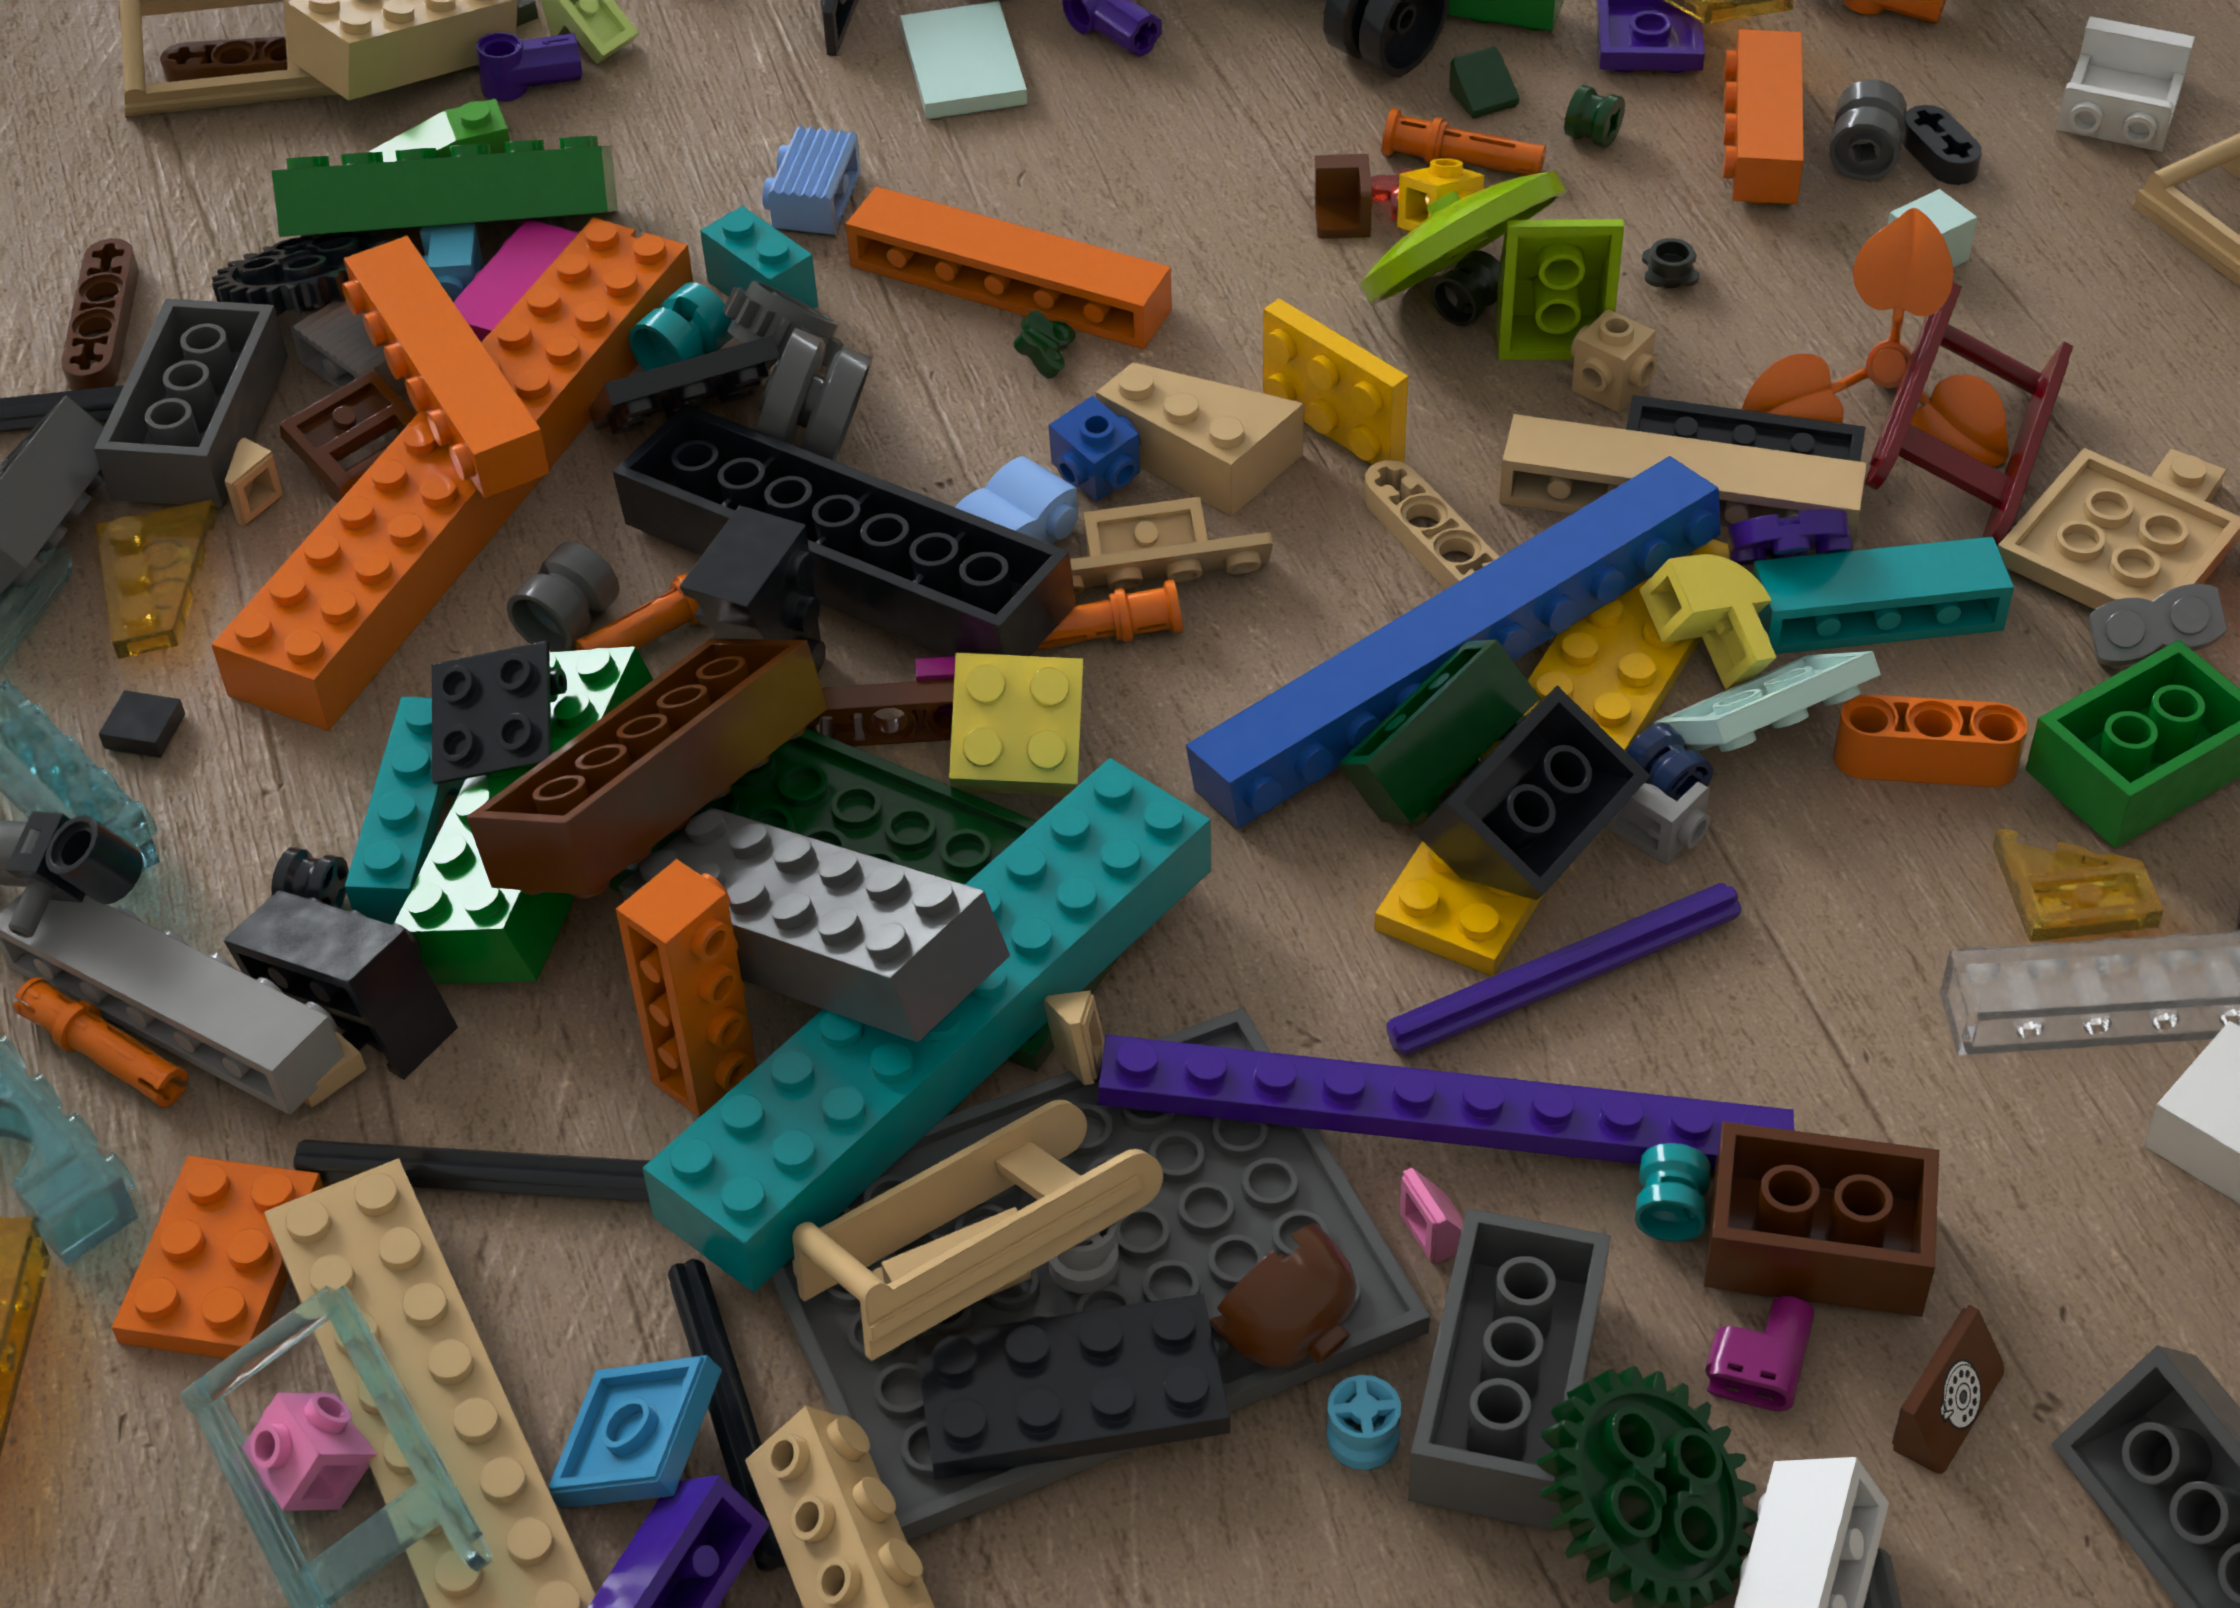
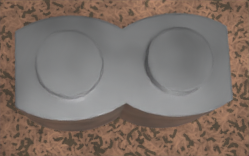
M2207 584L2179 586L2166 591L2154 601L2143 598L2114 600L2095 609L2088 618L2097 663L2108 666H2126L2138 663L2178 640L2182 641L2193 651L2201 650L2217 642L2227 631L2218 587Z

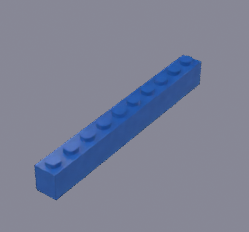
M1668 456L1186 744L1194 790L1238 829L1339 768L1338 763L1467 641L1498 640L1511 659L1515 661L1649 579L1668 559L1685 557L1721 535L1719 488L1673 457Z

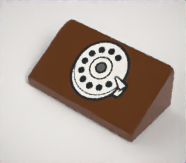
M1968 1305L1966 1309L1962 1308L1900 1409L1892 1440L1894 1445L1893 1451L1935 1473L1942 1474L1947 1470L2004 1375L2003 1360L1979 1309Z

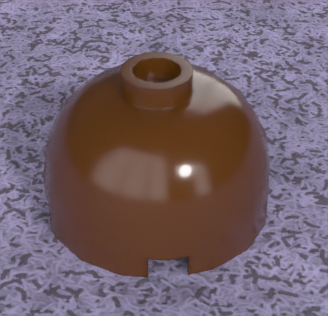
M1311 1223L1291 1235L1300 1246L1289 1256L1285 1253L1278 1255L1272 1250L1260 1260L1219 1304L1217 1309L1222 1315L1210 1320L1209 1324L1218 1334L1249 1361L1269 1368H1286L1310 1356L1317 1365H1320L1330 1358L1350 1337V1333L1342 1324L1355 1305L1357 1284L1352 1267L1337 1244L1315 1223Z

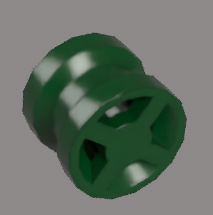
M1587 85L1579 86L1567 108L1564 120L1565 134L1576 139L1587 136L1592 138L1595 145L1603 148L1609 147L1615 140L1625 113L1624 98L1615 94L1603 97L1598 95L1593 87Z

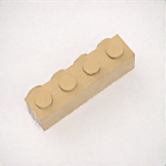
M804 1406L745 1459L803 1608H935L921 1576L923 1567L920 1558L912 1547L908 1545L894 1513L896 1511L894 1497L881 1482L869 1454L870 1441L867 1434L855 1420L848 1416H839L810 1406Z

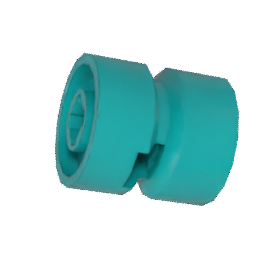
M696 282L685 283L660 305V308H655L630 329L628 341L631 352L644 371L718 351L733 338L727 331L732 319L722 312L725 306L724 302L717 294L704 285Z

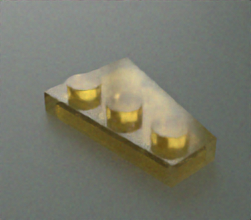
M213 499L135 516H125L96 524L111 638L118 659L179 645L193 599L191 585L196 568L203 566L206 556L204 546L208 530L214 529L217 520Z

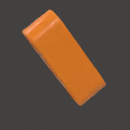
M1872 694L1858 695L1847 700L1842 706L1833 759L1835 765L1843 773L1860 779L1998 787L2010 783L2017 775L2027 735L2028 722L2026 716L2019 709L1999 702Z

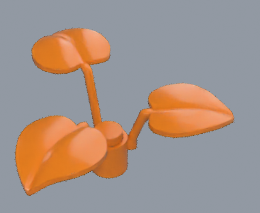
M1917 208L1908 209L1895 221L1871 236L1862 246L1856 257L1853 279L1862 300L1877 310L1893 309L1890 337L1877 343L1872 348L1866 360V367L1831 383L1828 364L1820 356L1807 353L1786 356L1773 363L1759 376L1749 390L1742 410L1842 423L1844 409L1835 393L1868 378L1876 385L1884 388H1894L1900 385L1912 354L1910 347L1903 341H1900L1904 311L1906 310L1917 316H1930L1936 313L1947 301L1953 285V264L1945 239L1936 225L1922 211ZM1957 374L1942 379L1935 386L1931 397L1923 390L1919 402L1924 406L1915 411L1910 423L1911 425L1992 468L2003 464L2008 459L2006 412L2000 396L1988 382L1974 375Z

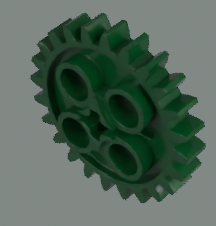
M1632 1366L1619 1374L1612 1368L1568 1391V1400L1551 1410L1557 1423L1541 1433V1438L1554 1451L1537 1460L1538 1467L1555 1477L1554 1484L1540 1491L1541 1498L1559 1503L1562 1512L1554 1517L1549 1525L1554 1530L1569 1529L1574 1538L1564 1553L1566 1557L1570 1559L1585 1554L1590 1561L1585 1580L1591 1584L1604 1577L1610 1579L1609 1599L1614 1604L1632 1596L1634 1608H1705L1714 1604L1715 1600L1731 1594L1734 1591L1731 1582L1740 1578V1570L1743 1563L1741 1557L1749 1554L1753 1541L1743 1529L1758 1522V1514L1744 1506L1742 1500L1743 1497L1755 1492L1756 1486L1748 1481L1738 1479L1735 1471L1747 1459L1744 1454H1728L1723 1446L1729 1438L1731 1429L1728 1426H1723L1713 1430L1707 1423L1711 1412V1405L1705 1402L1692 1409L1688 1405V1385L1681 1383L1667 1391L1666 1381L1661 1371H1656L1643 1378L1637 1366Z

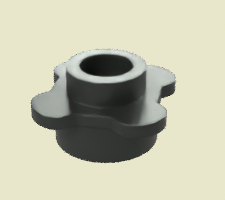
M1665 238L1655 242L1650 249L1645 250L1642 254V262L1648 267L1644 278L1646 283L1651 286L1677 288L1681 285L1693 286L1698 283L1700 273L1693 266L1697 257L1693 247L1688 242L1677 238Z

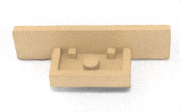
M1200 496L1083 512L1082 522L1088 557L1070 559L1074 594L1077 596L1082 594L1085 588L1108 585L1111 590L1122 588L1129 590L1142 585L1144 580L1167 577L1168 580L1174 579V582L1177 583L1187 582L1199 578L1205 571L1226 569V572L1229 574L1250 573L1259 569L1262 566L1261 564L1269 562L1273 548L1272 534L1265 532L1208 540Z

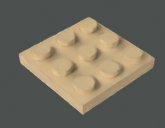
M2083 448L1999 543L1998 550L2007 569L2093 609L2123 598H2143L2154 601L2158 596L2170 589L2188 584H2204L2240 540V516L2087 448Z

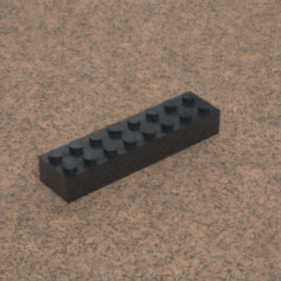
M684 404L612 471L626 525L699 555H703L739 505L805 524L809 553H812L814 556L812 576L815 598L819 599L820 604L949 657L956 656V653L1030 656L1076 606L1069 551L688 404Z

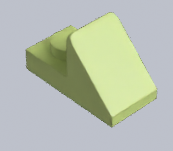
M541 0L550 36L565 35L569 32L575 33L577 41L596 65L632 43L639 34V31L614 0Z

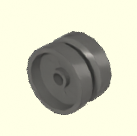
M795 328L780 361L777 360L760 404L759 410H761V414L755 431L792 444L799 427H804L806 430L800 448L836 461L859 402L871 366L872 357L843 347L836 352L826 376L822 377L819 373L826 352L824 339Z

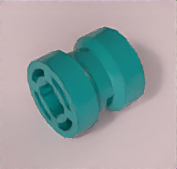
M1677 1143L1658 1144L1646 1150L1641 1157L1639 1182L1643 1190L1637 1195L1634 1219L1638 1229L1647 1236L1667 1242L1689 1241L1698 1237L1704 1231L1707 1203L1703 1195L1708 1191L1711 1164L1707 1156L1698 1149Z

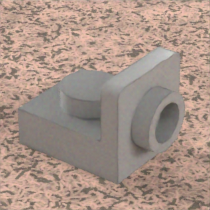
M1697 782L1676 801L1667 796L1658 787L1644 783L1604 828L1667 865L1685 847L1689 849L1694 848L1707 832L1711 820L1710 815L1707 814L1710 788Z

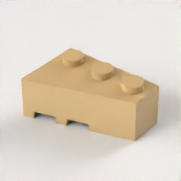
M1134 362L1096 391V398L1118 417L1124 416L1129 419L1136 427L1141 440L1139 445L1141 468L1194 497L1200 496L1201 501L1231 517L1303 456L1304 403Z

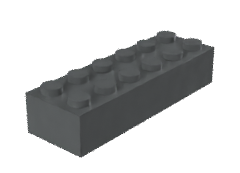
M712 807L694 816L681 833L661 850L645 858L640 863L639 868L618 885L626 901L675 859H678L700 875L703 873L712 875L724 886L731 900L729 909L734 936L738 943L737 955L743 981L917 1043L1010 956L983 890Z

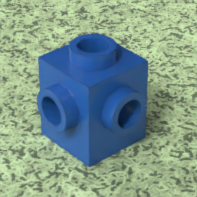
M1093 395L1048 425L1051 463L1058 469L1066 482L1076 488H1081L1096 502L1115 489L1127 486L1140 473L1139 445L1141 440L1136 427L1126 417H1118Z

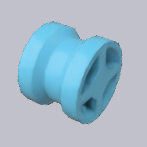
M1357 1375L1341 1381L1329 1395L1326 1442L1330 1453L1341 1464L1360 1470L1378 1468L1390 1461L1399 1448L1401 1401L1397 1391L1387 1381L1375 1376ZM1356 1423L1360 1424L1361 1431L1355 1429Z

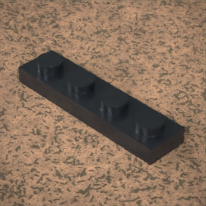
M1638 395L1632 396L1626 430L1858 462L1861 461L1866 429L1865 426Z

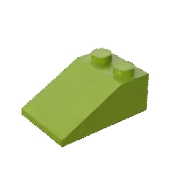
M1623 219L1507 220L1498 270L1495 309L1498 360H1574V357L1571 355V346L1578 331L1585 325L1590 326L1607 309L1616 312L1624 234Z

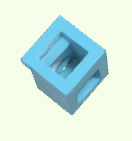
M458 224L421 227L420 236L425 256H422V258L454 302L471 283L476 273L484 268L476 225Z

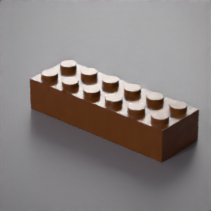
M710 638L469 814L466 818L491 888L522 890L527 895L543 892L571 894L572 897L577 899L593 897L605 891L610 886V880L627 866L647 858L652 853V847L669 833L686 827L687 823L692 819V815L710 801L727 795L735 781L748 771L765 765L770 760L769 755L786 741L803 735L807 731V725L828 709L808 641Z

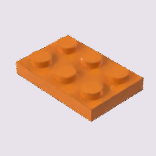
M188 1155L111 1327L117 1342L132 1346L254 1363L289 1277L268 1226L264 1211L324 1188L319 1173Z

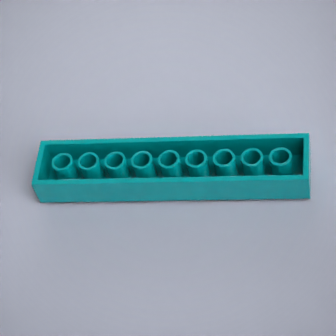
M1109 758L965 884L985 892L1010 956L918 1043L824 1009L820 1011L642 1168L653 1218L753 1293L757 1291L794 1256L792 1235L798 1225L804 1222H811L820 1228L835 1219L1048 1022L1043 1004L1045 997L1048 995L1081 992L1211 872V819Z

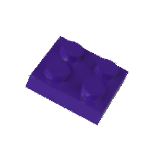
M1597 0L1596 19L1599 69L1630 72L1633 70H1665L1671 73L1703 71L1705 48L1700 0Z

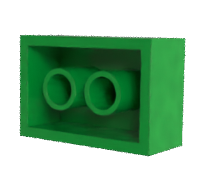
M2178 640L2040 716L2037 720L2025 771L2116 849L2240 777V688L2182 641Z

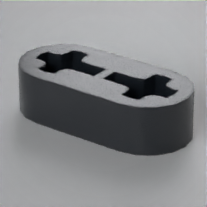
M1933 105L1915 106L1906 112L1902 144L1933 177L1941 182L1953 185L1967 184L1976 178L1982 155V147L1950 113L1943 108Z

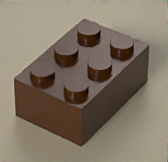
M1722 1121L1713 1176L1704 1287L1773 1297L1790 1296L1809 1302L1922 1317L1935 1270L1939 1150Z

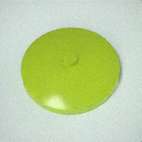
M1550 171L1504 181L1461 199L1456 190L1450 192L1426 207L1431 216L1399 240L1375 264L1359 286L1370 305L1391 298L1457 263L1467 253L1479 250L1505 235L1507 220H1529L1555 203L1568 191L1557 171Z

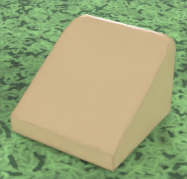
M247 438L239 440L225 478V484L237 524L244 527L279 499L284 492L272 451Z
M1091 991L1048 995L1044 998L1043 1004L1058 1058L1084 1085L1094 1084L1102 1065L1105 1042L1094 995H1091Z

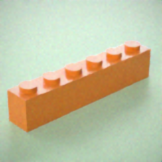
M878 186L872 190L846 223L850 267L1027 316L1033 310L1040 311L1049 321L1064 322L1074 330L1137 348L1145 349L1172 310L1170 266Z
M405 236L345 257L344 262L349 281L342 283V290L354 316L363 314V323L370 341L375 348L384 346V355L396 380L405 378L406 390L415 410L418 413L426 410L431 432L438 445L448 444L450 446V456L461 480L464 481L471 478L485 499L550 474L540 427L409 237Z

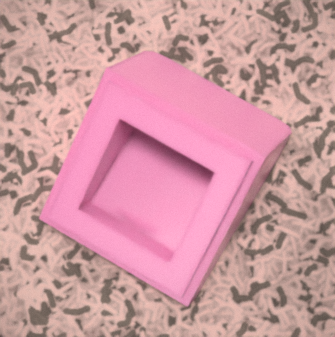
M1414 1168L1403 1171L1399 1215L1429 1261L1437 1264L1456 1256L1464 1219L1450 1198L1438 1186Z

